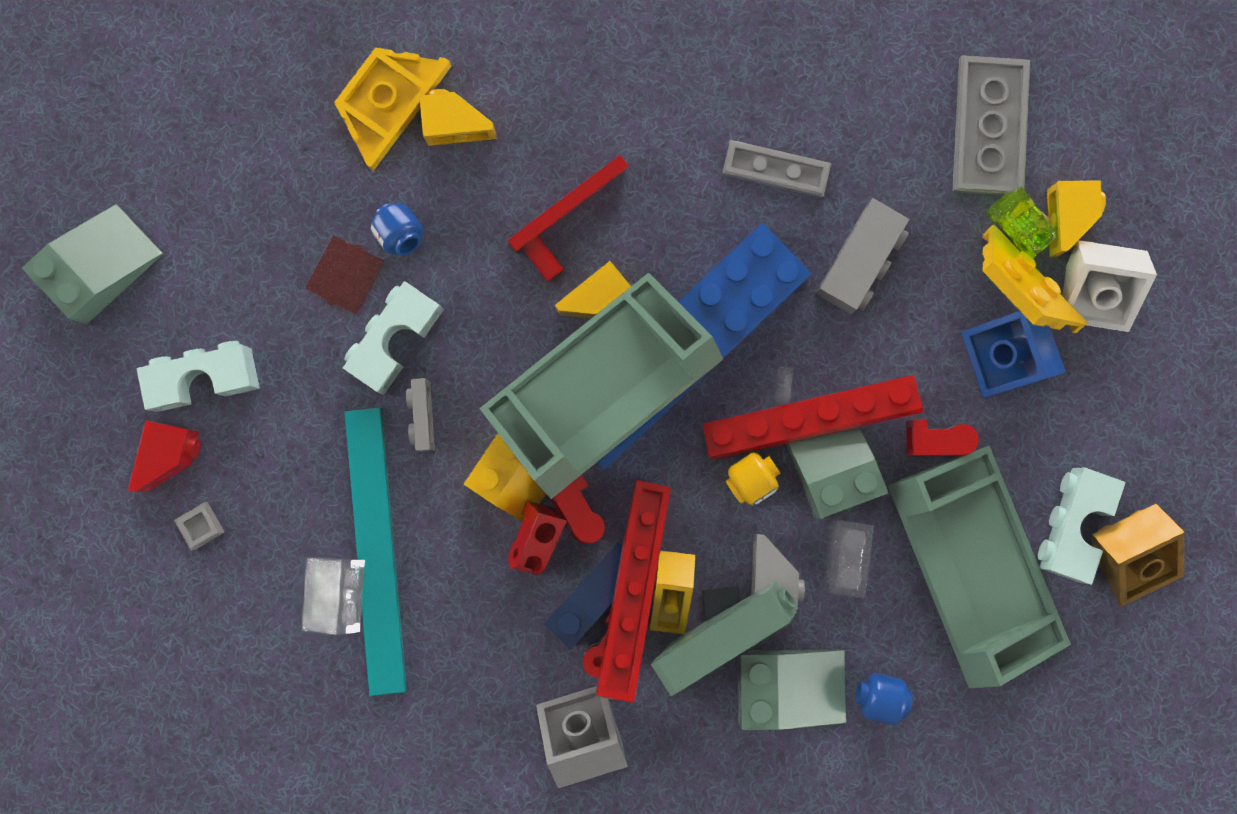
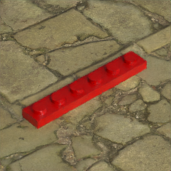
M910 375L704 423L703 429L709 457L713 461L923 413V406L915 377Z
M636 480L634 483L595 696L634 703L671 487Z

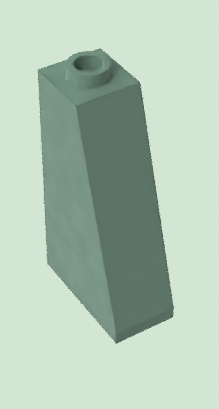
M775 581L673 640L652 662L651 666L670 696H673L789 624L797 613L795 600L788 589H782L778 581Z

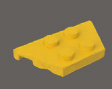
M375 48L334 103L369 169L372 171L376 169L420 110L419 95H428L441 82L452 67L449 60L440 57L439 60L421 58L419 54L408 52L397 54L392 50Z
M995 224L983 234V238L989 242L983 247V257L985 259L983 261V272L1033 325L1042 327L1046 325L1052 329L1061 330L1067 324L1072 333H1077L1088 324L1060 294L1061 289L1058 284L1051 278L1044 277L1035 268L1036 262L1028 253L1020 252Z

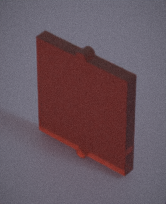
M333 235L305 289L326 299L327 304H336L357 315L385 261L364 251L361 245L354 246Z

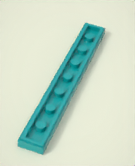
M382 408L344 411L369 696L406 692L407 683Z

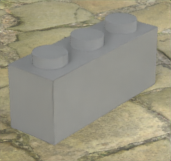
M872 198L815 294L850 315L858 308L864 310L874 294L869 288L875 278L881 280L891 265L887 257L892 249L898 251L907 238L909 232L905 231L904 228L910 219Z

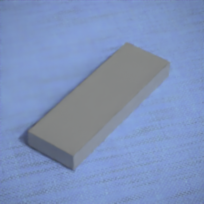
M730 140L722 175L823 198L831 163Z

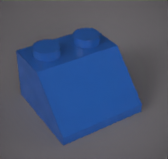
M1021 311L961 332L983 398L1066 372L1050 327L1046 325L1044 327L1033 325Z

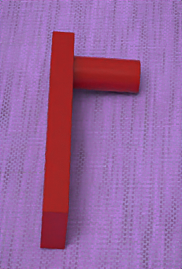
M619 155L509 238L508 244L515 253L523 249L548 282L564 269L539 236L626 171L628 164Z

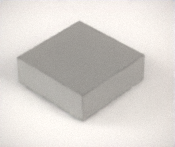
M208 502L200 504L174 520L191 551L225 533Z

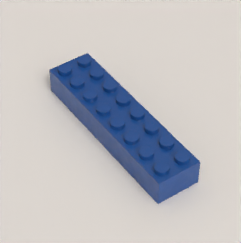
M762 222L678 302L713 337L724 359L790 297L812 273ZM710 371L596 463L605 471Z

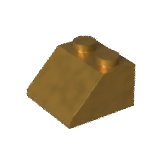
M1157 504L1144 510L1135 511L1129 517L1113 525L1104 526L1098 532L1092 534L1093 547L1103 550L1099 566L1120 607L1184 577V531Z

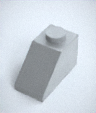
M754 534L751 595L778 581L782 589L786 588L792 594L796 603L795 609L798 610V601L804 600V580L799 579V572L765 535Z

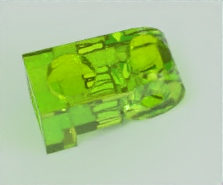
M1022 187L1008 191L985 211L991 221L998 222L1007 235L1013 239L1017 248L1028 253L1032 258H1035L1056 239L1055 230Z

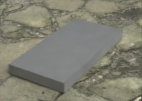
M960 56L952 192L1022 197L1024 195L1030 60Z

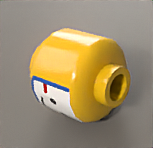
M750 453L729 468L728 475L730 478L726 480V483L741 504L746 501L749 505L754 506L778 490L779 485L775 477L781 473L770 456L762 459L759 454Z

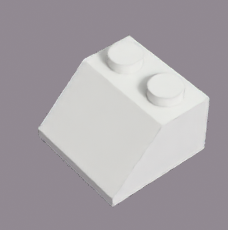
M1078 240L1066 265L1062 296L1088 322L1087 326L1129 332L1157 273L1148 251Z

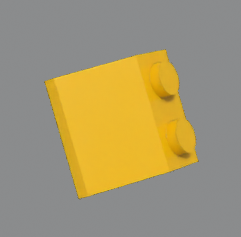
M499 434L493 439L464 482V485L522 522L525 517L522 511L526 501L540 504L546 496L543 489L534 481Z

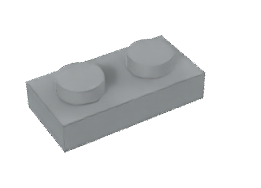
M426 378L411 379V388L406 390L407 407L409 410L413 409L414 421L408 427L409 441L411 445H415V451H435L431 384Z

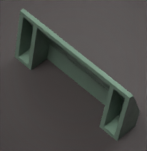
M647 273L479 409L534 481L552 499L723 360V357L713 337L650 273Z
M989 445L887 485L969 688L1000 687L1071 645Z

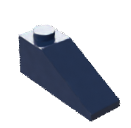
M619 542L614 545L544 623L569 649H572L612 604L623 547Z

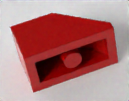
M146 420L128 491L149 492L189 467L192 459L195 460L200 452L201 441L197 439L199 431Z

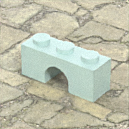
M406 281L400 287L395 286L390 291L385 301L388 305L380 316L376 314L371 318L365 328L367 334L360 344L355 343L348 350L344 358L347 362L343 369L382 395L386 393L404 367L395 361L389 353L388 343L392 335L399 330L408 329L424 338L444 311L439 304Z
M229 341L218 344V350L205 352V349H194L184 352V357L171 360V357H158L149 360L148 366L137 368L145 410L160 412L191 405L190 384L196 376L207 373L210 376L215 394L225 397L260 389L252 349L240 344L239 341Z
M1085 467L1072 468L1071 473L1067 472L1060 485V491L1064 493L1060 506H1056L1052 510L1049 518V525L1053 527L1049 540L1045 539L1038 551V559L1042 560L1039 568L1079 583L1092 585L1103 550L1092 547L1084 541L1080 531L1081 523L1090 513L1101 516H1115L1126 482Z

